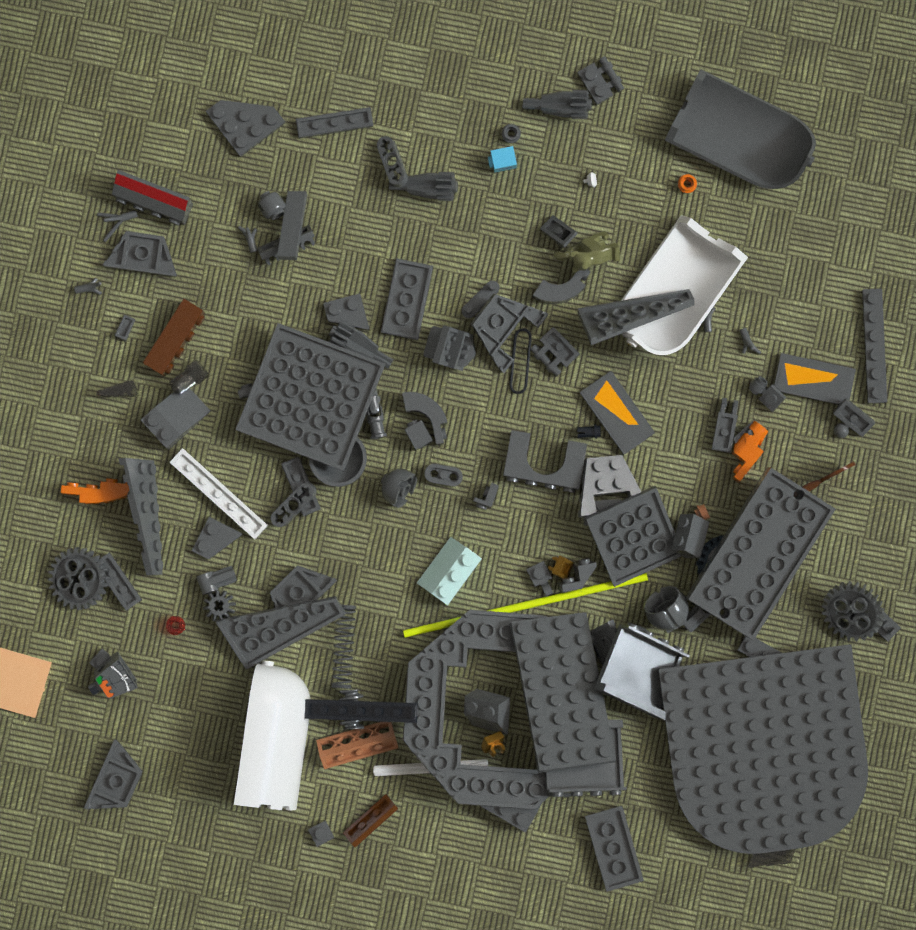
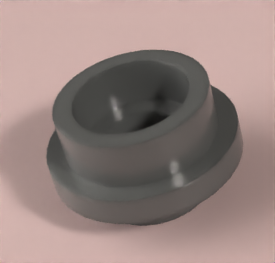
M508 124L503 128L502 137L506 142L515 143L520 139L521 131L518 126ZM513 131L515 135L513 137H509L508 132Z

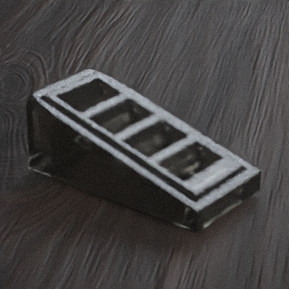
M130 380L98 390L97 395L102 398L137 397L139 392L136 382Z

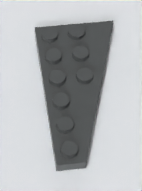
M690 289L582 307L578 308V316L590 344L593 345L694 306V297Z

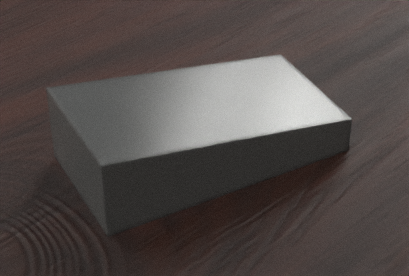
M124 315L115 338L126 342L135 319Z

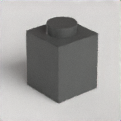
M416 419L407 424L408 428L405 429V432L416 451L433 442L422 420L418 422Z

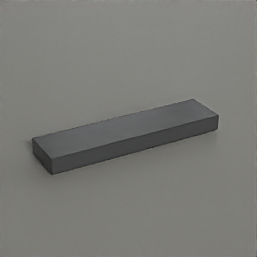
M371 107L296 119L299 139L374 127Z
M288 191L277 253L278 260H297L307 202L306 191Z

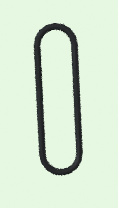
M525 328L517 330L514 335L512 351L514 361L511 364L509 383L510 389L514 394L523 393L528 383L532 336L530 331ZM525 331L529 335L525 384L521 391H515L512 387L516 339L519 332Z

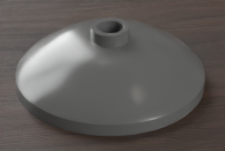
M357 437L344 472L309 459L312 472L321 482L333 487H343L352 484L362 475L366 467L367 454L362 441Z

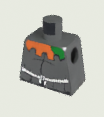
M119 652L113 654L94 670L96 681L88 685L92 695L103 691L107 698H113L138 688L136 677Z

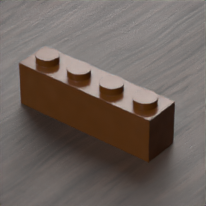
M183 299L143 361V364L163 377L166 374L169 375L175 366L173 365L175 359H179L184 353V345L193 339L195 335L193 331L196 326L200 327L203 323L205 312L186 299Z

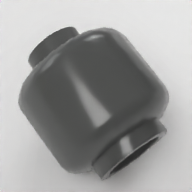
M267 191L260 196L258 208L266 219L274 221L284 215L286 204L277 192L270 193Z

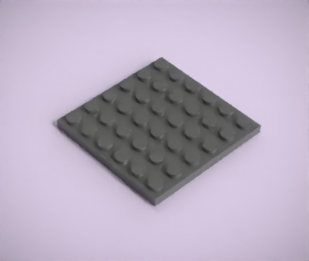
M277 323L236 431L344 472L383 373L385 363Z

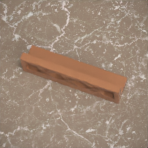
M378 722L364 726L363 729H354L316 740L324 769L399 748L392 722ZM389 727V732L379 733L381 728ZM364 733L370 734L368 738H360ZM344 739H352L348 744L341 743ZM333 744L330 749H322V745Z

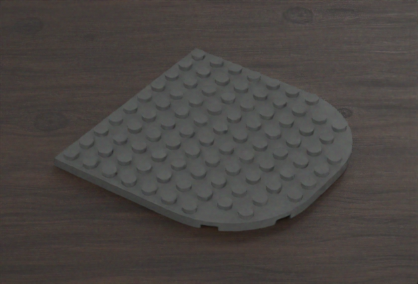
M851 644L658 669L663 708L667 712L665 723L675 794L685 817L704 838L721 848L739 853L757 854L813 846L831 838L841 831L854 817L866 791L868 762Z

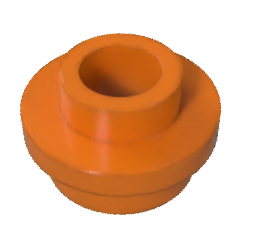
M685 174L678 180V188L683 193H692L697 187L695 177L690 174ZM689 181L691 186L685 187L684 182Z

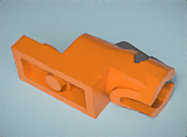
M756 421L748 424L734 437L735 445L732 454L744 463L743 465L739 463L733 471L735 474L733 479L738 483L764 452L758 445L761 446L768 431Z

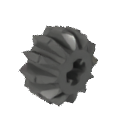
M216 590V597L209 593L211 601L204 599V602L209 603V606L203 607V610H210L206 614L207 617L214 614L212 618L214 622H216L218 616L219 619H223V615L229 618L231 616L228 612L235 613V610L230 609V606H235L236 602L229 603L233 596L229 595L225 598L227 595L225 590L221 596L220 591ZM216 602H224L222 611L215 609L217 607Z

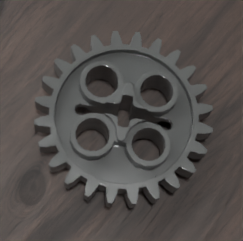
M76 547L74 550L70 548L67 549V552H61V557H55L57 563H51L54 570L48 571V573L53 575L52 578L48 579V581L53 582L49 589L55 588V592L52 595H59L57 602L64 600L63 606L65 607L70 604V609L77 607V610H81L83 607L87 609L90 608V605H97L96 600H102L100 594L107 593L103 587L109 586V584L104 582L105 579L109 578V576L104 575L108 569L102 568L105 562H98L100 555L93 557L94 551L92 550L87 553V548L80 550V547ZM73 561L77 564L76 570L72 567ZM89 570L93 573L92 579L88 576ZM65 578L69 581L68 587L64 583ZM81 587L85 590L84 596L80 593Z
M851 581L847 585L841 582L839 586L835 585L833 589H830L823 599L825 602L822 604L824 608L822 614L827 615L824 622H830L828 628L834 627L833 633L840 632V638L846 635L848 641L851 637H854L856 642L860 637L865 641L867 636L871 638L874 633H877L883 624L885 608L880 607L883 601H877L876 599L879 595H872L873 589L867 591L866 584L861 588L859 587V582H856L855 586L852 585Z

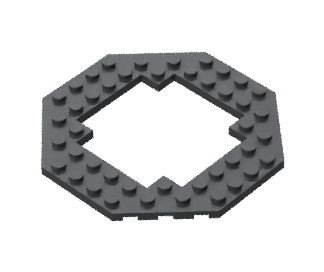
M469 610L408 663L405 703H418L417 723L404 722L403 742L457 804L535 810L552 795L546 794L545 772L538 773V768L531 770L461 764L462 745L442 743L447 667L466 668L467 649L516 653L510 623L547 616Z

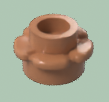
M697 505L698 509L694 510L696 515L704 520L709 519L710 516L705 505Z

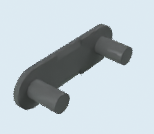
M489 281L463 306V316L465 318L474 317L483 308L492 294L499 292V284L496 281Z

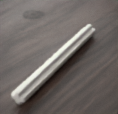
M488 760L461 761V764L488 766ZM422 763L377 765L373 767L374 776L430 773Z

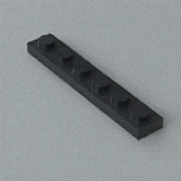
M305 699V719L417 723L418 703Z

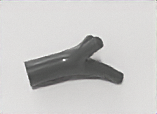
M239 226L238 229L247 240L250 253L257 252L255 244L257 229L254 228L251 233L248 227L244 229Z
M94 278L88 284L75 286V293L94 292L101 295L102 292L96 289V287L102 283L100 281L97 282L98 279Z
M715 307L711 309L704 319V332H712L711 320L712 314L716 310Z
M747 328L739 330L744 342L742 353L745 354L749 347L750 350L761 354V351L753 344Z

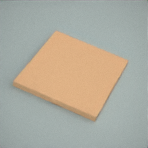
M0 648V708L36 718L52 662Z

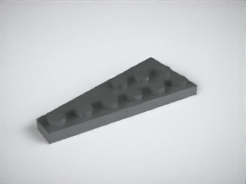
M120 458L119 463L124 465L125 469L123 480L124 483L127 482L130 490L127 497L133 522L138 524L140 532L137 533V538L143 545L141 555L146 575H163V561L161 560L162 543L159 533L161 526L158 519L159 504L157 503L158 487L155 478L156 466L154 460Z
M334 596L218 619L216 624L247 670L344 616L346 612L337 597Z

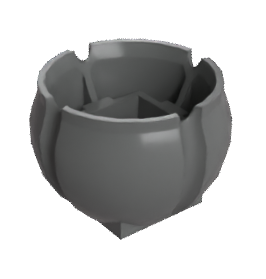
M674 586L660 588V593L655 591L644 603L645 613L650 624L660 630H665L667 634L688 623V601L685 595Z

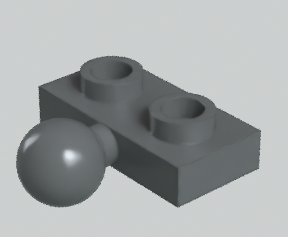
M847 398L833 411V414L844 422L834 427V434L838 438H845L849 433V428H852L863 437L875 424V421Z

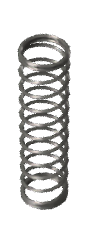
M342 605L344 610L351 611L345 614L356 612L355 605ZM342 616L343 618L348 619L335 621V623L349 627L336 628L334 630L336 632L350 635H339L335 636L334 639L346 641L348 643H337L333 646L347 650L333 652V654L348 658L334 659L332 661L335 663L349 666H338L332 668L335 671L345 672L347 674L332 675L333 678L346 681L333 682L331 683V687L351 689L352 685H346L343 683H351L352 680L336 676H346L353 674L350 671L340 670L337 668H349L353 666L349 663L339 662L340 660H351L353 659L352 656L338 653L353 652L354 649L337 645L354 644V641L341 639L338 637L354 636V633L340 630L353 629L355 628V626L339 622L355 621L356 619L353 617Z

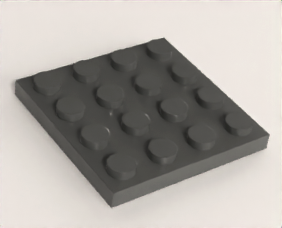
M656 486L585 517L614 587L681 557V555L671 551L675 532Z

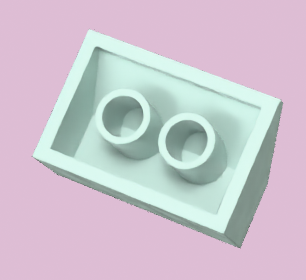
M450 537L417 584L448 606L482 558Z

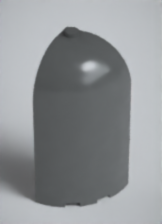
M700 69L685 99L688 102H684L665 138V141L753 185L766 189H780L793 184L801 177L806 166L811 167L815 159L812 156L816 147L815 137L809 127L799 118Z

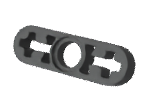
M383 136L377 142V149L388 179L394 186L403 187L408 181V175L397 145L389 136ZM386 142L389 143V144L387 145V147H388V149H389V151H390L389 153H388V151L384 148V147L386 146V145H385ZM392 157H396V163L393 166H389V160ZM394 171H397V173H398L399 175H401V176L399 177V179H400L399 181L396 180V179H397V175H396V173H395Z
M311 483L301 484L272 513V524L276 527L286 526L316 496L315 486ZM304 488H310V490H309L310 496H309V495H305V496H303L302 498H299V497L296 496V495L302 496V495L304 494V492H305V491H304ZM293 499L298 502V508L295 511L289 507V502ZM286 511L291 514V515L286 514V515L282 518L284 522H278V521H277V520H278V516H277V515H282V514H284Z

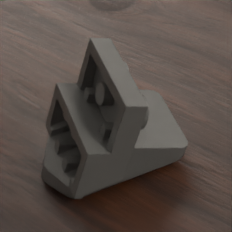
M445 325L442 328L432 326L425 346L424 356L433 359L432 362L463 371V368L476 356L473 334Z

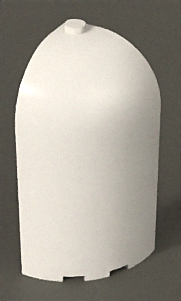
M681 215L621 301L690 289L694 297V306L622 333L627 338L626 342L634 348L639 346L656 355H668L680 350L695 334L748 257L736 246L720 238L715 240L708 236L709 231L701 227L692 218Z
M262 661V664H257L255 667L250 690L234 805L259 808L261 804H265L268 809L282 810V808H285L286 810H296L309 719H305V699H310V694L305 683L297 674L286 668L273 666L274 662Z

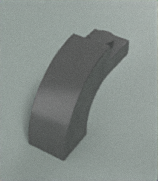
M588 269L586 271L579 270L571 280L561 285H554L543 279L532 298L546 304L568 302L585 289L586 285L581 280L585 281L591 271Z
M403 392L406 413L418 412L425 415L432 423L436 445H443L444 439H447L445 428H441V425H446L448 422L439 404L424 394Z

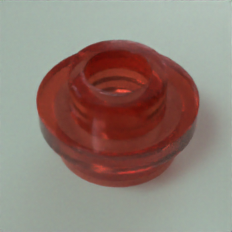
M172 616L166 622V629L172 635H179L185 630V621L179 616ZM174 622L179 623L178 629L172 627Z

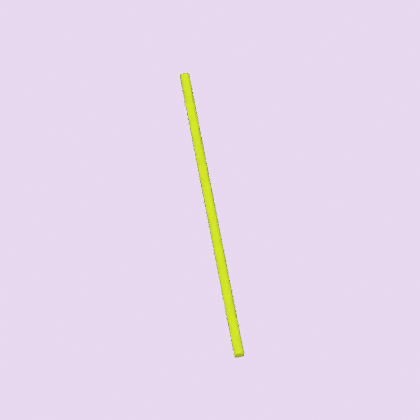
M644 573L615 587L610 581L487 611L512 613L648 581L647 573ZM461 617L403 630L404 637L449 628Z

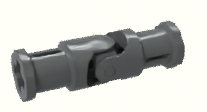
M377 388L366 414L367 423L370 424L371 440L387 437V433L384 432V415L379 404L381 399L377 393ZM377 413H380V416H378V417H371V416H370V415H376Z

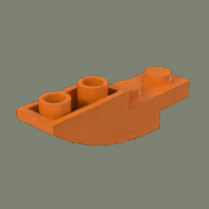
M106 479V482L101 481L100 489H97L98 485L86 484V488L78 487V483L67 482V486H61L62 494L80 496L79 503L103 504L127 498L130 490L127 482L125 484L117 483V479Z

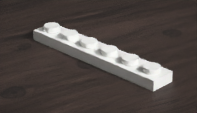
M183 448L170 461L177 470L254 539L268 526Z

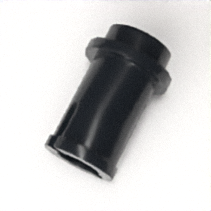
M596 424L585 427L577 426V432H585L578 433V439L593 437L597 439V437H601L600 426H596Z

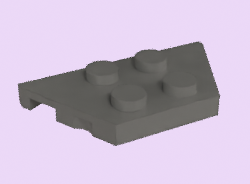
M126 231L119 244L112 250L113 252L109 258L103 263V266L107 268L177 277L164 236Z
M297 565L270 594L275 608L318 600L338 580Z
M116 739L113 741L84 809L128 807L143 770Z

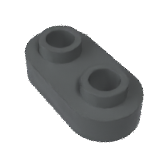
M431 464L425 469V478L430 483L455 487L463 479L462 472L456 467ZM434 470L437 471L438 476L432 477L431 472ZM451 474L457 476L455 481L450 480L449 476Z

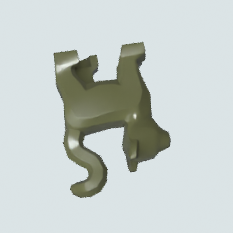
M606 231L581 240L578 244L569 247L564 253L556 251L553 256L561 261L567 260L572 256L574 262L572 272H577L579 270L586 271L591 265H600L609 260L620 261V250L616 243L605 244L604 241L609 238V235Z

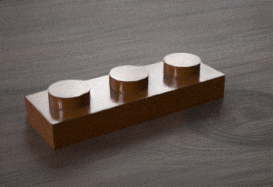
M385 794L347 828L343 834L354 847H357L397 811L398 807Z

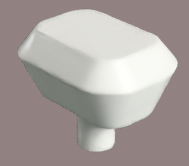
M593 172L589 173L587 179L583 180L584 183L595 187L597 185L596 174Z

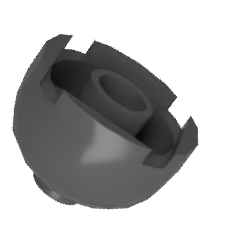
M395 469L385 474L381 480L382 496L391 505L397 508L402 507L408 501L405 499L407 494H413L417 477L406 469Z

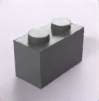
M680 514L671 551L685 558H700L709 522L695 514Z

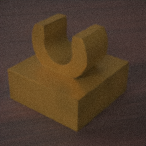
M560 555L558 558L552 557L556 564L554 567L548 566V569L562 579L567 578L574 562Z
M501 731L484 737L481 745L484 754L489 752L492 757H495V749H499L502 754L504 753V736Z

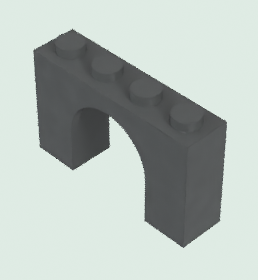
M511 430L503 477H507L506 481L518 483V480L526 481L525 484L537 486V483L545 484L544 488L556 489L557 486L562 487L563 491L570 493L579 490L587 448L586 443L568 440L563 466L553 474L542 475L535 472L527 461V450L531 433Z

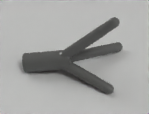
M136 210L120 215L98 212L97 216L108 217L103 219L104 222L119 220L103 241L106 242L122 222L138 217Z

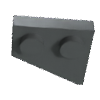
M360 294L323 303L328 322L339 324L343 320L356 328L370 330Z
M209 517L192 551L210 560L218 552L240 538L242 533Z

